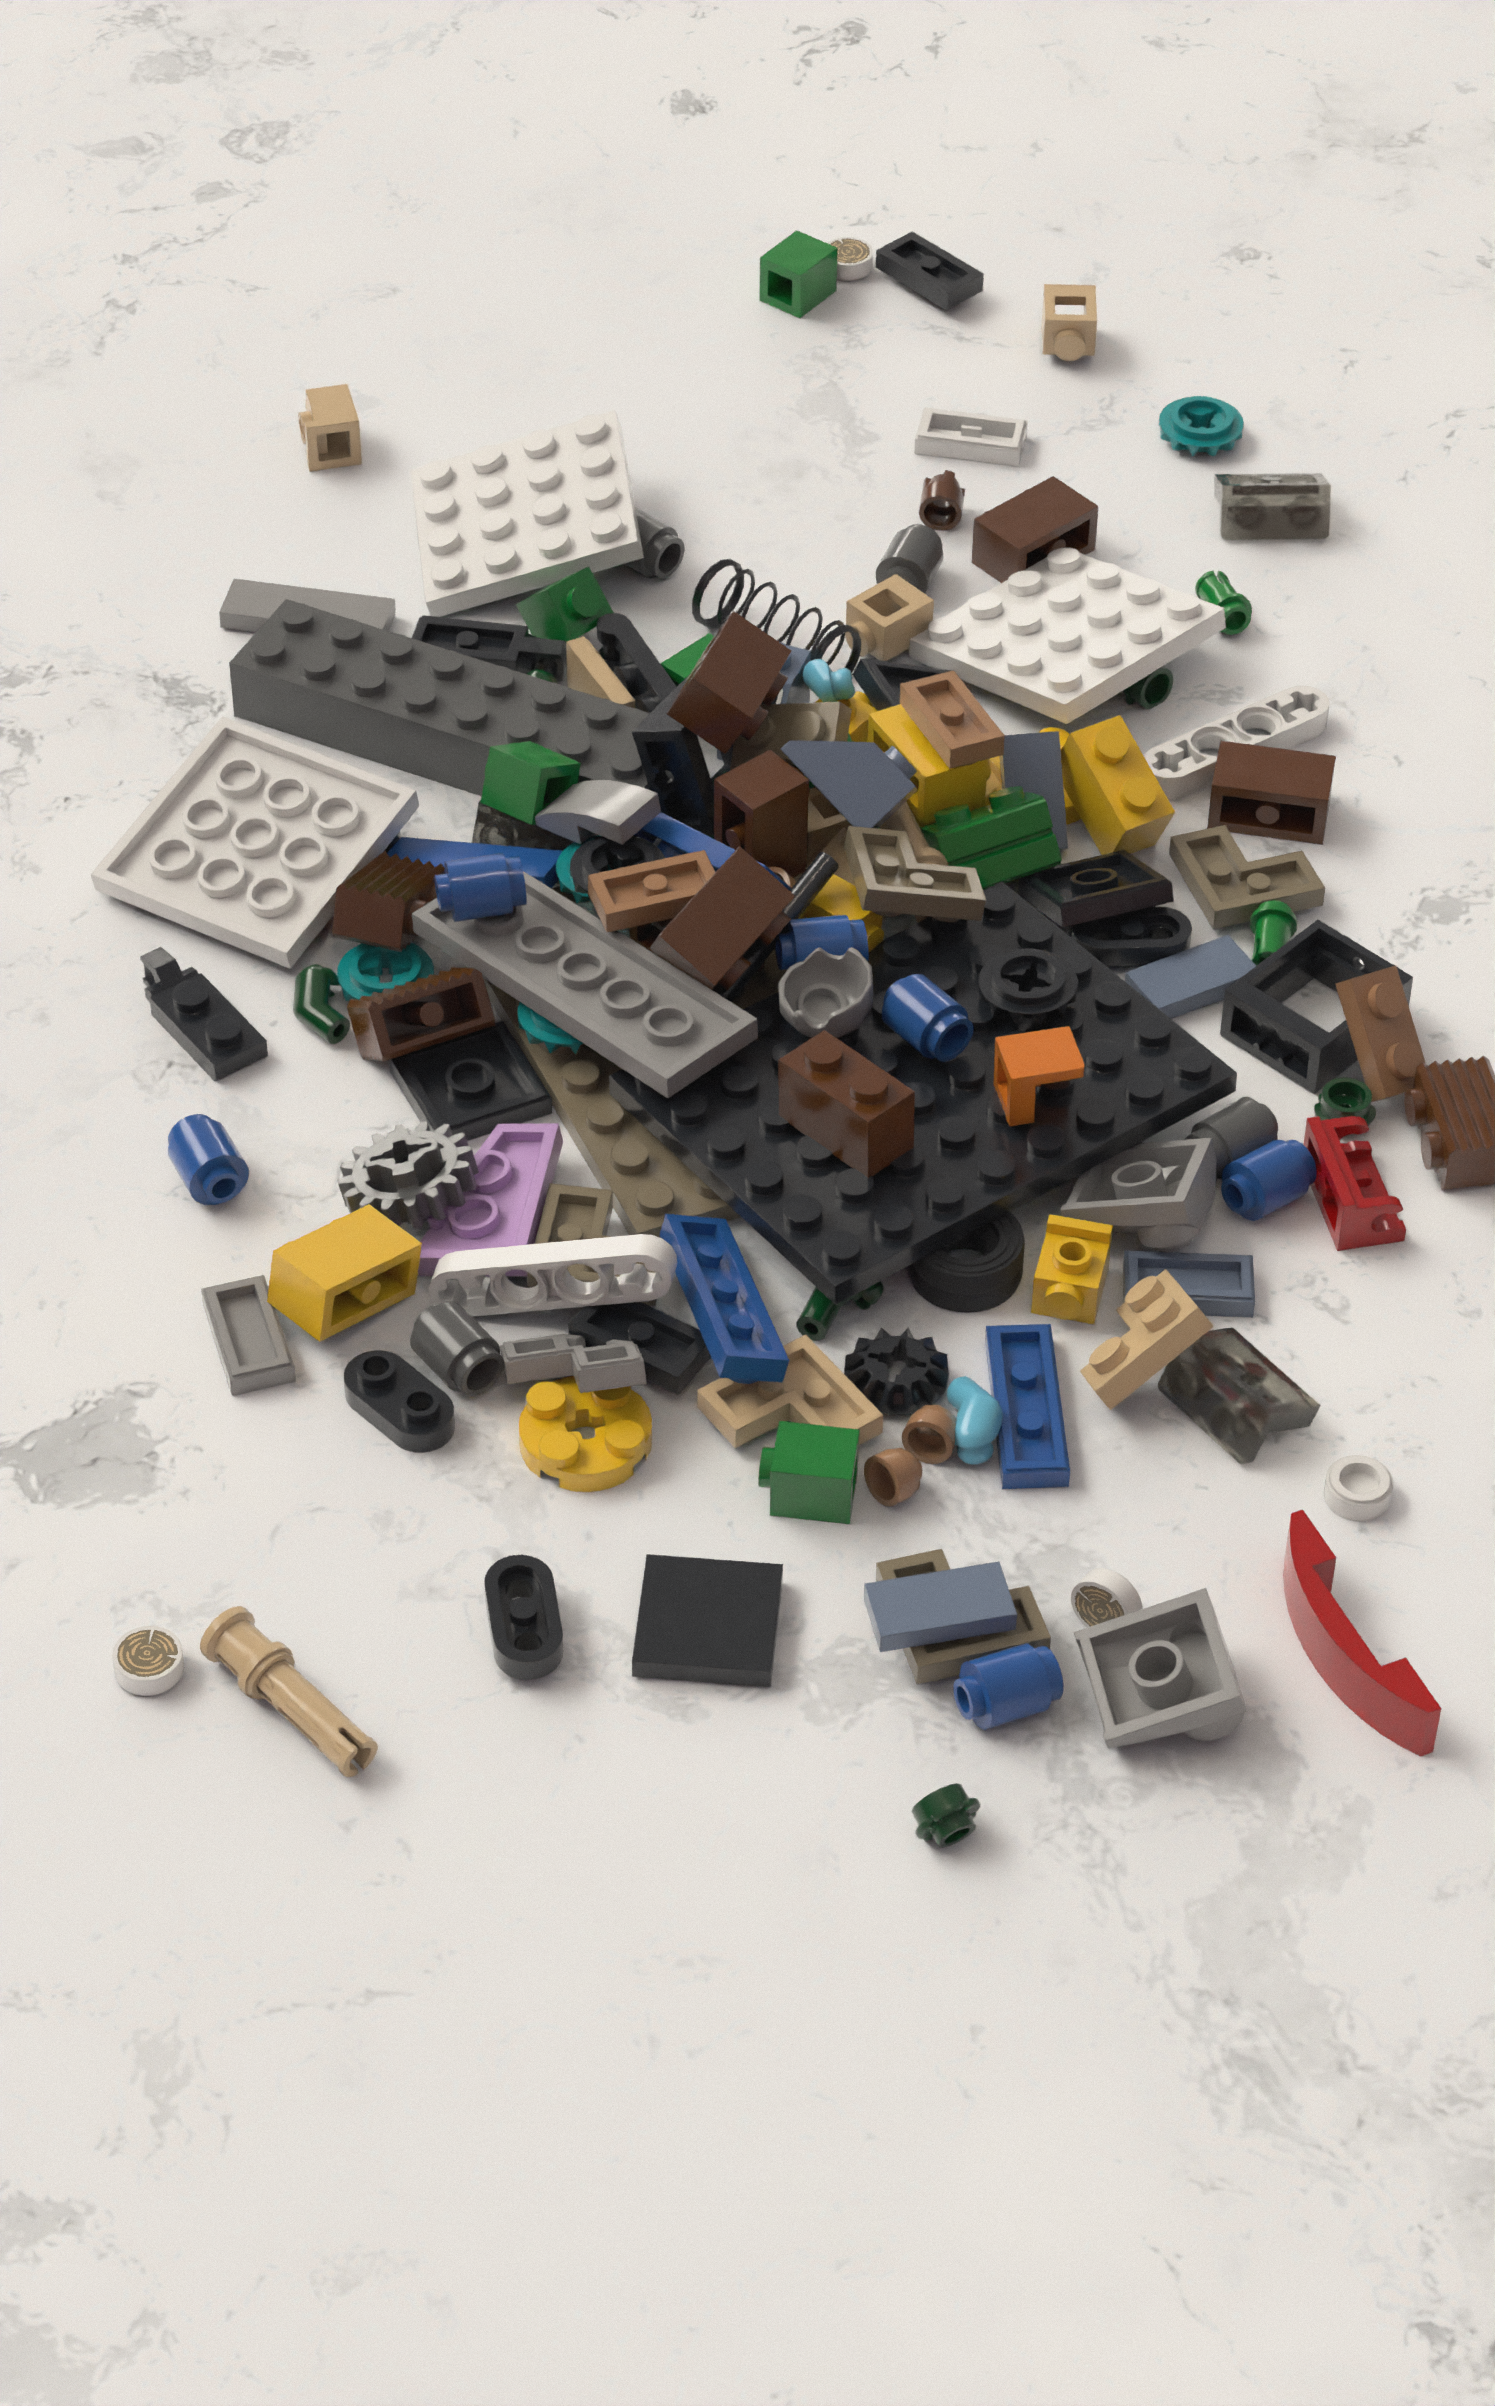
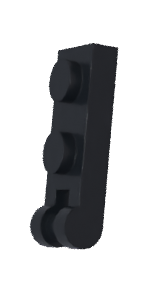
M609 613L598 619L597 639L603 645L598 653L634 698L636 709L651 713L677 686L625 615Z

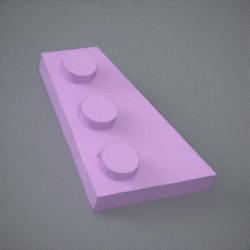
M559 1123L497 1124L474 1155L479 1171L478 1174L474 1175L477 1187L475 1190L463 1192L466 1203L462 1207L446 1206L444 1208L446 1218L441 1221L432 1216L428 1217L430 1228L420 1241L422 1248L418 1276H433L439 1259L455 1251L535 1244L549 1184L553 1183L563 1145ZM514 1269L507 1271L505 1275L527 1276L528 1272Z

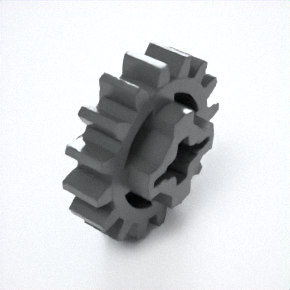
M421 1121L414 1131H409L402 1124L396 1125L394 1131L387 1133V1138L378 1133L371 1135L374 1144L371 1147L355 1146L352 1149L355 1161L341 1163L340 1169L343 1177L338 1179V1185L349 1213L370 1204L399 1227L402 1223L408 1222V1225H411L416 1230L422 1227L423 1222L427 1221L429 1216L440 1221L445 1219L444 1208L446 1206L462 1207L466 1203L463 1192L476 1189L477 1184L474 1175L478 1174L479 1171L472 1147L468 1146L463 1132L453 1135L448 1124H443L435 1131H430L428 1122Z

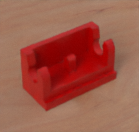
M1319 1116L1310 1117L1306 1120L1303 1145L1311 1153L1317 1170L1315 1182L1310 1186L1337 1251L1405 1241L1406 1227L1403 1220H1399L1396 1214L1403 1211L1402 1204L1399 1198L1388 1195L1373 1160L1369 1141L1352 1140L1348 1143H1340V1139L1346 1135H1359L1368 1132L1369 1128L1365 1119L1358 1116L1320 1120Z

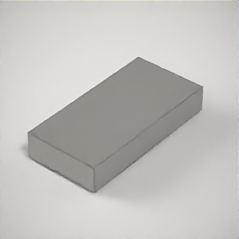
M264 1275L201 1288L203 1307L232 1396L296 1382L295 1366L276 1309L267 1302L269 1288Z

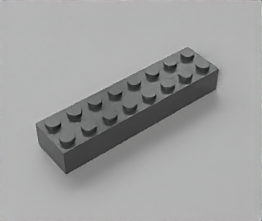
M285 599L229 662L235 717L482 796L484 772L490 746L531 741L580 762L578 783L590 780H611L650 790L632 736V731L650 713L418 641L405 635L364 624L354 619L310 607L303 603ZM665 770L667 776L674 779L673 774Z

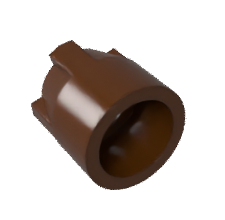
M945 470L944 474L936 475L932 479L926 477L923 482L919 517L924 525L933 530H950L956 527L962 518L965 489L960 487L954 472Z

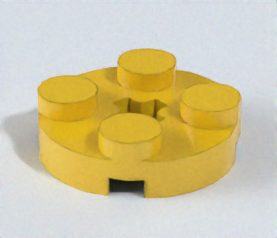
M574 1376L564 1377L553 1382L544 1381L536 1383L526 1394V1405L519 1418L520 1453L530 1471L540 1478L541 1470L549 1476L559 1478L560 1488L574 1492H595L610 1489L634 1475V1465L641 1461L643 1456L645 1460L648 1458L652 1449L651 1413L644 1399L633 1391L631 1386L580 1393ZM580 1427L595 1428V1437L582 1439L580 1432L573 1430Z

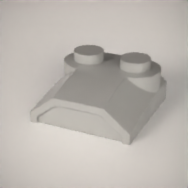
M1212 1138L1148 1142L1132 1146L1080 1174L1066 1205H1062L1060 1209L1062 1216L1113 1225L1112 1232L1136 1233L1143 1245L1155 1248L1159 1252L1168 1253L1184 1249L1200 1233L1216 1196L1217 1159Z
M1206 1588L1074 1632L1091 1682L1104 1728L1102 1734L1108 1749L1181 1732L1195 1740L1212 1741L1227 1736L1241 1723L1246 1712L1245 1702L1221 1627Z

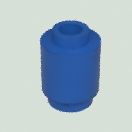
M503 853L445 861V874L434 876L440 912L451 910L454 922L513 913V907L527 905L525 879L519 856L505 858Z
M847 915L793 919L786 925L785 933H779L775 938V954L779 970H788L790 966L803 962L817 948H822L829 954L841 956L847 952L848 948L852 947L858 950L867 961L869 957L868 939L863 920H849Z
M913 974L899 979L889 987L884 996L882 1007V1020L884 1024L924 1057L930 1059L937 1058L943 1062L950 1061L960 1055L969 1044L973 1035V1024L968 1019L966 1009L926 976Z
M193 1114L181 1119L172 1127L168 1135V1156L196 1202L203 1205H218L233 1199L241 1192L248 1181L249 1169L228 1132L220 1122L211 1119L207 1115Z
M1274 1140L1225 1166L1222 1172L1221 1186L1223 1199L1233 1212L1241 1215L1243 1218L1250 1221L1259 1220L1303 1197L1307 1193L1309 1186L1315 1182L1317 1175L1316 1164L1309 1150L1299 1141Z
M1022 1644L964 1662L960 1668L959 1679H956L953 1685L955 1702L961 1715L966 1720L972 1719L983 1730L1045 1712L1049 1709L1051 1702L1061 1699L1064 1690L1062 1672L1052 1651L1046 1646L1034 1648L1029 1644Z

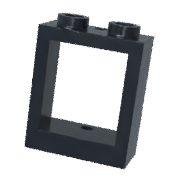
M687 677L632 731V736L651 791L658 793L661 812L705 835H714V779L730 771L734 744L726 754L720 751L724 765L711 778L698 736L666 714L688 679ZM665 770L670 771L674 779L668 777Z
M1316 920L1225 989L1220 1035L1315 1094L1326 1083L1336 1078L1358 1060L1347 1022L1345 1020L1331 1032H1327L1282 1003L1314 978L1337 992L1336 983L1396 965L1391 964L1322 921ZM1397 967L1409 1006L1413 976Z

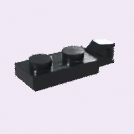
M422 615L419 617L412 635V639L503 666L523 674L539 669L551 673L557 681H563L567 669L566 642L563 640L543 639L529 634L528 626Z
M162 947L140 956L145 974L143 983L147 986L144 988L145 997L150 1003L151 1015L214 1082L268 1056L267 1040L202 973L199 974L192 966L181 971L177 960Z

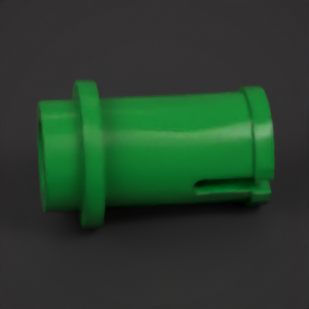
M1209 571L1198 579L1195 585L1197 597L1224 608L1226 628L1220 631V633L1235 635L1244 631L1250 624L1252 606L1248 598L1235 591L1227 575L1222 571H1218L1217 577L1214 571Z
M1276 900L1266 901L1260 904L1250 917V929L1255 935L1254 952L1251 960L1256 966L1289 942L1290 938L1297 931L1298 920L1286 903Z

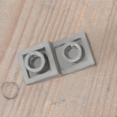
M590 780L573 784L535 816L537 826L579 844H582L596 833L623 845L661 812L658 793L624 782Z

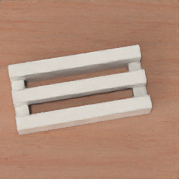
M926 407L923 409L915 436L914 454L1019 467L1021 454H1023L1024 442L1027 439L1028 421Z

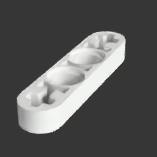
M1298 685L1289 687L1148 750L1144 757L1168 800L1183 798L1212 785L1217 756L1202 754L1200 750H1219L1220 740L1290 750L1324 733L1328 721L1329 698L1324 692L1314 687ZM1249 729H1261L1268 731L1271 734L1266 736H1256L1248 734L1245 731Z
M646 1234L455 1251L439 1259L428 1288L429 1297L434 1305L444 1302H456L471 1316L651 1301L661 1298L669 1291L677 1267V1254L673 1247L664 1239ZM636 1262H642V1263L645 1264V1267H644L643 1264H635V1263H636ZM574 1264L587 1265L598 1273L600 1279L594 1282L579 1281L570 1275L567 1267ZM646 1268L648 1269V1271H656V1272H655V1273H649V1272L646 1271ZM514 1269L526 1271L535 1277L538 1285L531 1288L519 1287L510 1282L505 1273Z

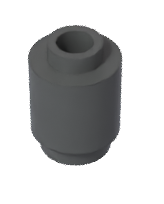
M635 507L644 558L625 563V565L649 578L656 576L667 578L676 571L683 559L685 551L684 542L678 538L675 529Z
M920 524L910 525L897 532L876 569L875 577L877 584L897 574L926 594L944 557L942 541L939 535L930 527Z
M1242 1097L1196 1123L1191 1130V1134L1184 1140L1212 1138L1217 1159L1216 1178L1222 1179V1172L1227 1164L1274 1140H1278V1123L1275 1115L1266 1105L1250 1097Z
M444 1302L439 1305H433L425 1309L417 1317L410 1338V1346L451 1390L463 1392L468 1396H476L484 1393L497 1382L504 1369V1361L500 1355L499 1344L460 1304Z

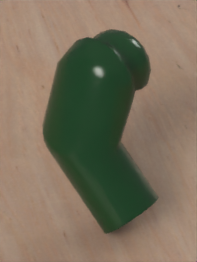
M318 964L309 965L295 979L293 1013L299 1021L327 1042L337 1044L346 1037L350 1029L348 1018L328 1004V1000L335 996V993L330 990V986H339L337 975L328 967Z
M882 1281L836 1305L815 1287L796 1322L799 1333L802 1336L806 1334L813 1341L824 1339L840 1308L848 1301H853L855 1306L862 1310H867L871 1305H875L884 1292Z

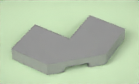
M558 1334L508 1341L499 1345L500 1354L504 1361L503 1371L507 1384L574 1375L580 1393L647 1383L644 1360L637 1344H634L632 1341L613 1339L606 1342L607 1345L586 1348L583 1336Z

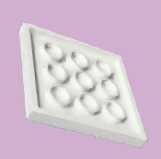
M616 410L599 415L590 414L578 421L548 430H535L524 437L496 445H484L473 452L445 460H433L424 466L410 470L424 597L430 616L441 617L542 588L587 566L590 567L593 573L644 558L622 426Z
M1065 547L1050 552L1046 558L1025 571L1012 574L1007 581L988 592L972 597L967 604L945 617L931 621L927 630L909 640V658L933 668L954 670L963 681L1068 724L1225 629L1224 608L1201 600L1196 595L1180 592L1162 585L1154 579L1144 578L1123 570L1115 564L1105 563L1082 554L1076 549Z
M222 716L90 874L95 890L291 969L334 915L337 887L381 854L418 809L417 792L415 789Z

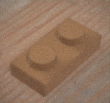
M954 670L900 684V704L949 769L962 765H972L978 761L1004 755L1005 735Z
M705 850L588 875V894L606 933L675 918L715 874V870Z
M1397 966L1336 983V989L1363 1078L1372 1093L1371 1102L1404 1093L1407 1089H1413L1416 1067L1422 1062L1425 1064L1426 1062Z

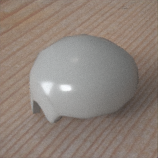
M852 947L848 948L847 952L841 956L832 955L822 948H817L803 962L790 966L778 983L780 1013L796 1030L811 1038L824 1030L836 1038L851 1034L866 1019L873 1004L872 966L858 950Z

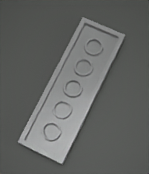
M524 871L527 905L513 907V913L454 922L451 910L440 912L437 898L412 913L414 933L466 967L475 968L482 972L483 978L667 1098L758 1038L757 1018L618 930L606 933L600 919Z

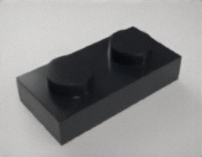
M913 231L876 250L875 268L945 310H949L983 291L984 273Z
M643 1302L585 1306L568 1324V1335L583 1336L586 1348L607 1345L606 1342L613 1339L632 1341L634 1344H637L644 1360L646 1380L677 1395L680 1394L711 1358L699 1329Z

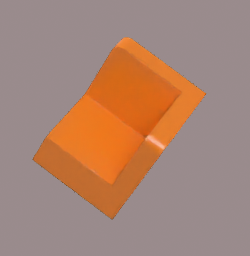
M1069 1026L995 1037L993 1085L997 1091L1009 1126L1034 1123L1036 1087L1041 1086V1084L1077 1079L1084 1076L1085 1064Z

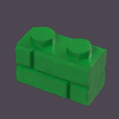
M1022 786L1009 787L993 792L988 796L990 805L972 811L969 810L967 804L942 809L934 814L936 823L920 828L929 847L939 850L945 856L948 866L976 868L983 890L1000 882L1007 883L1060 865L1062 861L1056 835L1052 831L1053 824L1047 801L1041 795L1031 792L1024 793Z

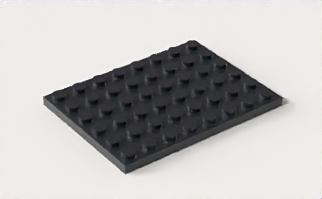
M1000 882L983 890L986 903L981 921L960 919L956 922H943L929 917L884 939L869 952L868 962L872 966L873 975L872 1008L857 1030L837 1039L915 1091L914 1147L892 1161L889 1166L874 1176L866 1177L855 1168H851L834 1156L831 1151L808 1135L797 1130L787 1120L779 1116L778 1060L811 1039V1037L800 1033L784 1019L780 1013L779 992L743 1009L757 1018V1039L671 1097L663 1096L624 1069L609 1075L610 1095L836 1305L1236 1092L1237 1072L1005 883ZM1015 949H1038L1053 953L1066 960L1076 972L1078 978L1076 1002L1067 1004L1063 1016L1056 1017L1046 1014L1041 1024L1037 1023L1033 1018H1022L1015 1024L1009 1013L1000 1016L992 1015L990 1005L980 1001L978 978L982 967L993 957ZM913 974H922L966 1009L968 1019L973 1024V1035L969 1044L960 1055L946 1062L939 1061L937 1058H926L884 1024L882 1020L883 1000L887 990L894 982ZM1031 979L1030 984L1026 985L1025 989L1021 992H1030L1035 987V980ZM1069 1026L1085 1064L1084 1076L1077 1079L1041 1084V1086L1036 1087L1034 1123L1009 1126L997 1091L993 1085L995 1037Z

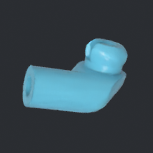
M822 659L811 660L805 665L803 670L804 682L822 702H837V700L851 699L854 696L855 687L853 686V677L849 669L841 668L833 672Z
M966 1376L958 1377L950 1383L947 1389L948 1402L958 1410L955 1427V1445L958 1446L957 1455L967 1464H982L993 1455L994 1447L992 1441L997 1436L1002 1424V1409L999 1402L974 1380Z

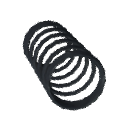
M730 558L718 561L702 575L692 598V614L696 622L707 628L720 629L725 622L723 620L735 609L741 598L744 588V574H747L751 578L750 589L736 613L740 614L742 612L741 616L746 618L750 604L756 595L765 587L772 588L773 598L771 605L757 627L760 629L765 624L764 632L768 634L771 621L780 606L787 600L792 599L796 604L794 616L786 631L777 641L782 642L788 636L786 645L791 646L795 631L802 620L809 613L815 612L818 614L817 628L804 649L809 650L812 647L811 660L822 659L830 644L840 636L835 651L826 662L830 665L840 652L844 643L845 633L850 632L853 638V647L844 668L849 669L852 674L861 653V637L855 628L844 625V622L836 620L821 630L823 622L821 609L813 607L799 616L800 602L798 596L794 594L783 597L776 604L778 596L776 584L771 581L766 582L754 590L755 576L753 571L750 569L743 570L741 564ZM733 566L736 575L730 579L723 590L719 600L717 615L710 619H704L700 613V603L706 587L718 571L724 567ZM735 582L733 593L731 594L727 604L723 607L726 595L731 586L733 585V583ZM838 625V627L834 628L832 631H830L829 633H827L826 636L823 638V636L825 635V633H826L832 626Z

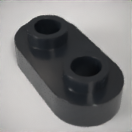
M1156 906L1072 925L1071 938L1105 966L1147 965L1190 949L1192 924L1189 918L1182 912L1169 907Z
M374 1350L354 1357L347 1364L344 1370V1389L348 1405L397 1446L410 1452L425 1453L437 1450L450 1441L455 1431L454 1405L451 1398L400 1356L388 1351ZM418 1409H426L424 1411H415Z
M511 1555L504 1557L488 1569L484 1580L485 1603L494 1659L498 1667L509 1676L524 1680L538 1679L553 1672L563 1658V1630L553 1574L543 1561L533 1556Z

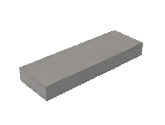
M235 578L219 611L220 628L257 632L285 599L303 603L310 607L354 619L387 631L390 630L396 615L394 598Z

